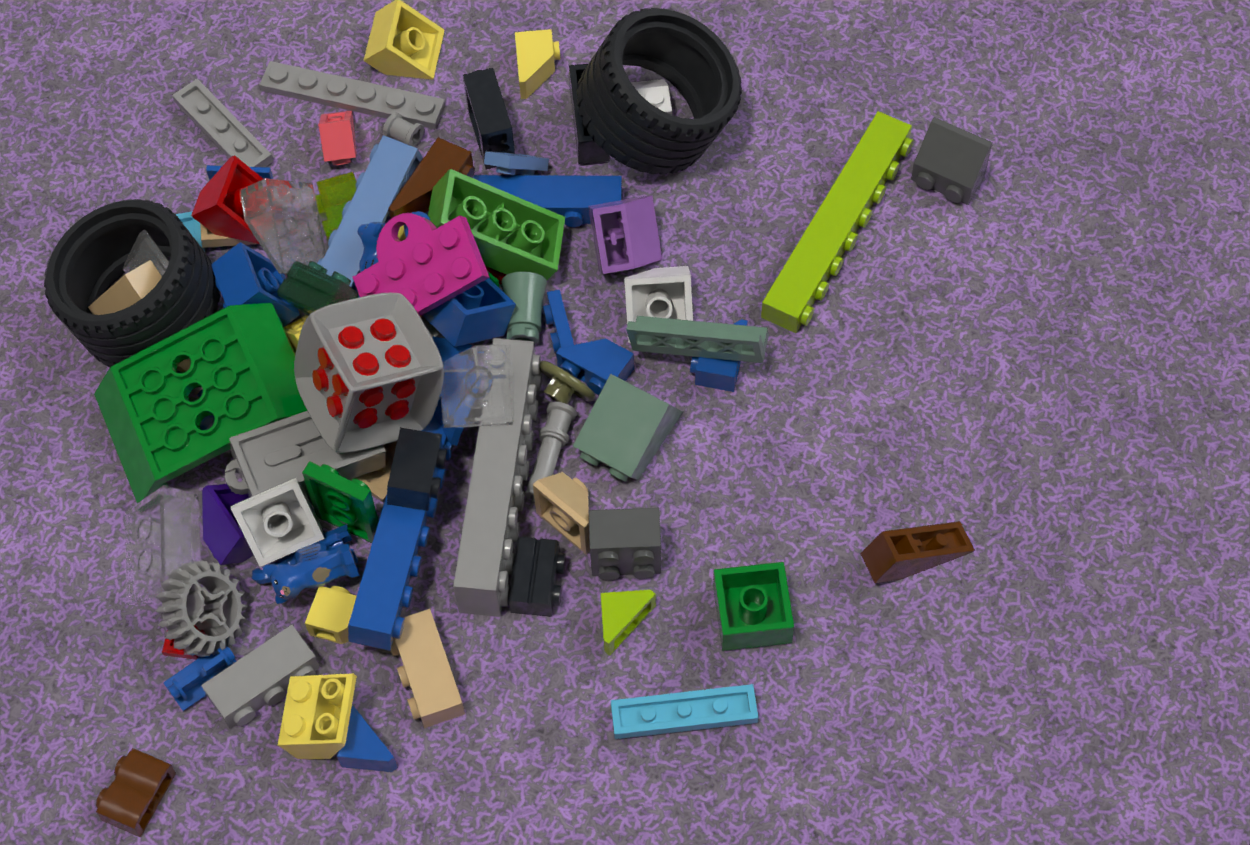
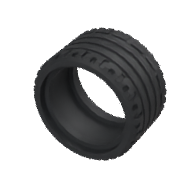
M644 8L622 17L594 54L578 82L577 106L579 107V114L590 136L599 147L616 161L640 172L661 175L673 174L695 164L732 119L741 101L742 82L738 66L729 49L707 26L678 11L665 8ZM623 65L638 66L653 71L668 80L685 98L694 119L680 118L665 113L650 104L629 81Z
M122 200L104 205L88 213L61 237L52 251L45 270V296L52 311L96 360L108 367L216 313L218 302L220 301L219 289L216 287V278L209 257L176 214L162 204L153 203L150 200ZM170 257L164 275L144 298L130 307L115 313L92 314L88 307L106 292L122 274L148 260Z

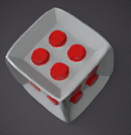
M379 293L331 304L312 312L302 326L294 360L296 384L302 401L316 428L333 451L339 453L356 452L392 443L398 440L400 427L422 431L430 423L444 382L443 362L429 331L413 305L401 293Z

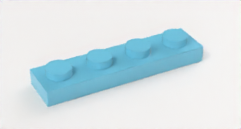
M753 684L610 700L615 739L758 723Z

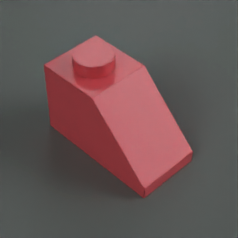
M352 110L321 114L318 125L324 162L332 161V165L350 163V158H356L357 154Z

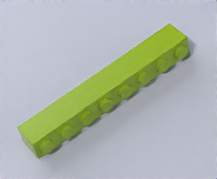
M877 111L764 298L761 318L793 333H797L802 324L805 326L809 324L815 310L812 307L816 299L822 301L829 288V283L827 282L831 275L837 276L844 261L841 258L845 250L851 252L858 238V234H856L860 226L866 227L872 215L871 206L873 203L879 204L885 194L886 186L884 184L887 179L892 181L895 178L900 167V163H898L900 157H907L914 142V140L910 139L912 125Z

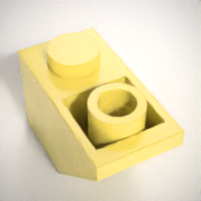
M331 586V588L319 587L305 621L309 635L339 644L348 642V624L357 595L351 594L347 589L340 586Z

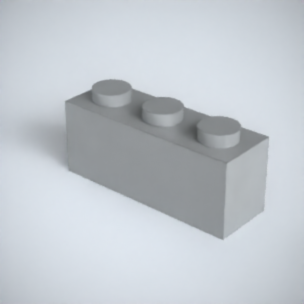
M290 625L201 686L213 706L231 729L235 725L243 726L249 723L255 717V712L266 704L272 706L280 702L286 695L285 691L288 690L290 676L315 675V671L320 667L313 652L294 626Z

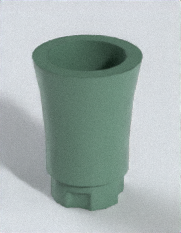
M532 272L510 273L501 280L503 292L516 304L506 330L507 339L533 341L535 345L539 343L543 299L547 280L543 276Z

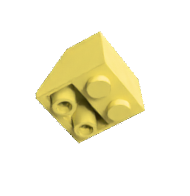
M354 673L290 676L278 746L297 759H331L346 743L357 676Z

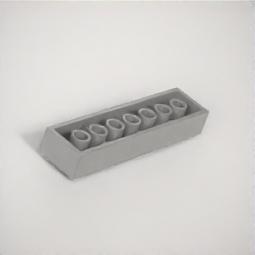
M493 339L453 584L459 613L501 617L502 606L509 605L511 587L508 585V574H513L515 553H512L513 542L517 543L519 538L520 522H517L518 511H523L525 492L522 491V482L528 479L529 461L526 460L527 450L531 451L533 447L534 431L531 430L532 420L536 421L538 401H535L536 391H541L543 377L540 371L541 356L535 355L533 341Z

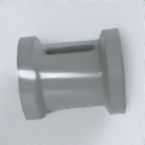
M393 112L387 118L383 127L384 136L394 138L413 147L417 146L424 134V126L422 124H412L402 119V115L397 112Z

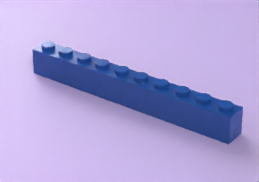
M433 336L443 365L445 361L475 371L476 359L471 358L472 344L454 347L446 339ZM434 414L430 423L422 431L442 434L441 448L447 449L446 460L449 461L453 445L450 444ZM437 469L436 477L441 478L440 489L443 487L446 469ZM386 495L348 624L349 642L391 651L394 638H401L405 618L400 617L403 607L409 608L413 587L409 586L411 576L417 577L419 574L422 557L417 556L419 547H426L430 527L425 525L428 517L434 518L438 499L431 498L429 511L388 505Z

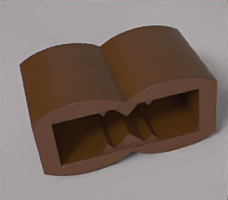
M132 748L127 756H122L117 762L114 770L115 780L108 788H103L98 795L96 813L102 821L141 837L176 772L171 764Z

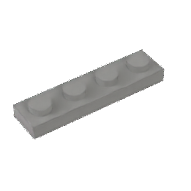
M195 79L172 95L178 107L228 158L235 155L248 167H266L273 162L271 153L198 79Z

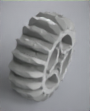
M200 560L194 563L183 564L179 569L169 573V579L161 583L165 592H161L156 596L162 602V606L158 607L155 612L163 616V620L158 626L166 627L168 630L164 638L174 639L173 648L184 649V653L190 656L206 657L211 654H219L217 652L218 648L223 650L225 645L226 647H231L235 644L234 638L243 634L239 625L244 624L247 619L241 615V612L248 606L241 604L240 597L245 592L237 591L236 586L239 580L229 579L230 570L220 569L219 563H208L207 561ZM194 625H196L199 630H204V632L206 633V635H204V634H202L201 632H199V631L194 627Z

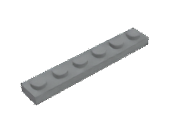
M269 61L259 84L261 91L386 119L393 112H397L402 115V119L412 124L420 123L424 127L431 129L437 128L445 107V99L273 61Z

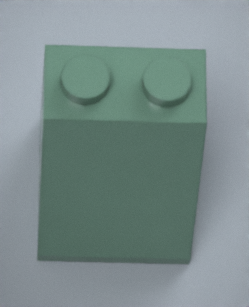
M610 374L573 447L582 451L579 457L595 466H598L600 461L611 466L608 473L625 482L629 477L638 480L683 411Z

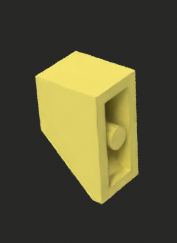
M552 29L515 32L521 99H527L555 72L554 60H560L559 41L553 42Z

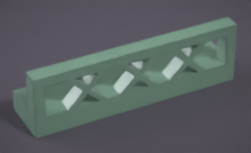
M637 316L636 322L628 321L626 328L633 351L763 363L769 337L768 328L648 316Z

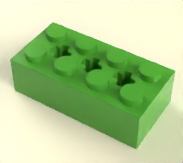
M449 169L433 187L428 212L430 221L438 228L459 215L466 217L485 266L507 275L514 272H532L543 276L546 280L558 271L565 223L564 216L452 169Z

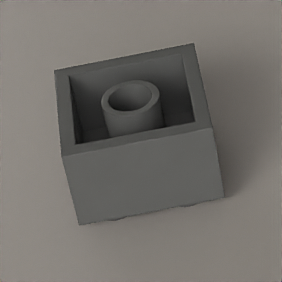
M659 507L589 510L592 576H599L602 580H615L620 575H634V577L639 579H648L655 574H661Z

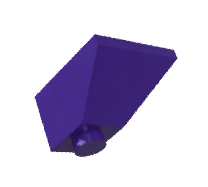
M227 484L207 485L202 490L203 540L220 565L241 563L254 556L231 510V506L248 499L249 496L248 494L241 495L232 492Z

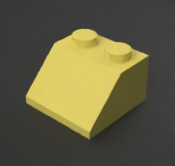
M394 0L375 12L364 62L385 75L432 80L434 79L445 30L403 1Z

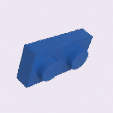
M560 289L547 292L548 305L543 306L546 325L553 324L555 333H550L554 353L559 348L574 345Z

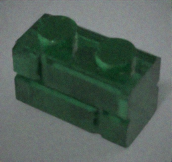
M298 261L294 262L287 273L288 278L283 280L277 291L278 296L284 301L308 314L322 307L359 297L358 292L349 286L351 283L350 279L335 271L332 276L327 275L328 270L313 261H310L308 266Z

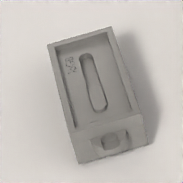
M308 411L229 438L234 460L226 466L225 480L232 492L241 495L248 494L249 498L296 478L305 493L309 495L302 474L309 461L319 466L322 464L329 465L340 476L350 480L384 468L386 451L384 446L380 445L356 452H335L322 438ZM236 473L240 474L242 479L241 482L237 480L235 476Z

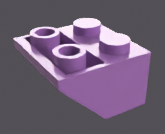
M652 195L588 206L598 270L602 274L635 269L662 260Z

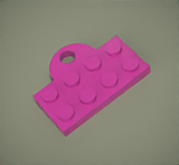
M404 213L390 219L382 228L376 248L379 262L352 277L360 297L389 292L401 293L413 305L419 316L488 279L489 275L466 217L459 215L436 228L425 217ZM406 224L408 235L405 240L400 241L398 231L401 226Z

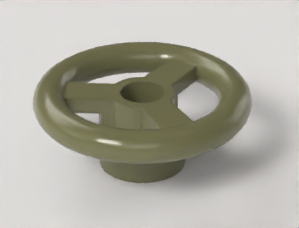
M542 360L540 362V371L551 380L544 390L548 397L556 402L565 404L569 403L573 393L588 402L595 400V393L576 377L548 361Z

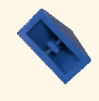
M352 705L346 743L337 754L341 767L393 772L398 768L394 756Z

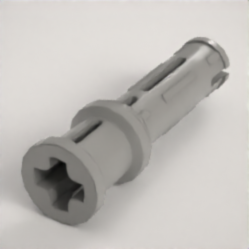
M551 402L547 406L548 418L545 427H542L539 432L541 446L524 494L527 499H530L531 495H533L532 502H535L533 484L539 479L553 475L560 450L569 441L568 429L571 421L576 418L577 411L568 404Z

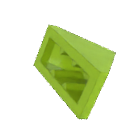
M652 590L600 593L604 652L609 656L656 607V594Z

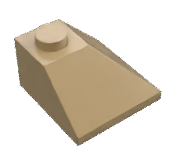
M564 472L537 480L533 484L536 513L587 555L590 552L589 497L587 487L579 479H571Z

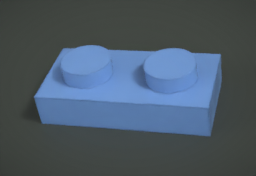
M485 151L484 164L497 166V173L534 175L535 170L548 171L549 158Z

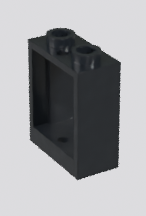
M494 68L476 70L472 73L464 74L463 82L467 110L483 163L485 151L515 154L512 126ZM484 164L485 170L497 167Z

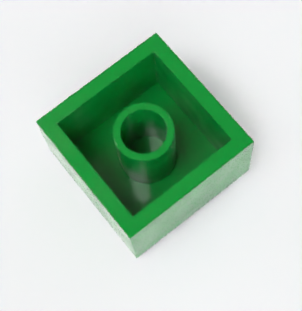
M784 562L714 569L713 591L722 651L792 643L794 622Z

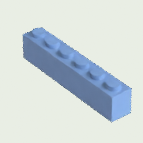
M384 135L379 144L374 145L370 153V163L366 171L362 172L357 179L356 192L352 200L348 201L343 208V219L338 229H335L329 237V248L324 258H321L315 266V277L310 287L305 288L301 295L299 309L305 315H310L322 307L351 299L352 292L357 290L352 277L360 273L359 263L364 251L362 240L357 230L361 224H369L371 222L387 223L390 220L388 208L423 159L418 148Z

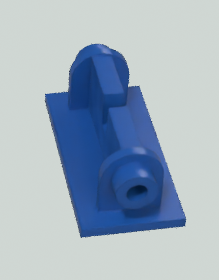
M225 645L223 650L218 648L217 652L219 654L198 658L163 682L183 712L207 696L201 686L202 684L237 662L229 647Z

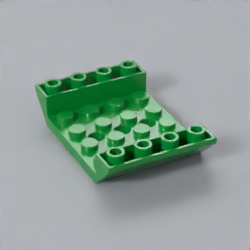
M272 303L230 305L111 366L94 395L138 507L143 508L170 494L171 491L167 481L230 450L229 438L307 411L296 384L294 374L295 352ZM190 359L191 366L189 370L182 374L177 373L179 363ZM202 387V396L197 401L189 402L190 392L194 388ZM213 415L215 421L212 427L207 430H201V421L206 416Z

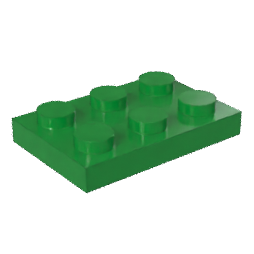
M309 461L302 474L317 517L336 527L347 525L351 534L372 543L379 520L368 485L358 479L348 480L340 476L329 465L322 464L319 466Z

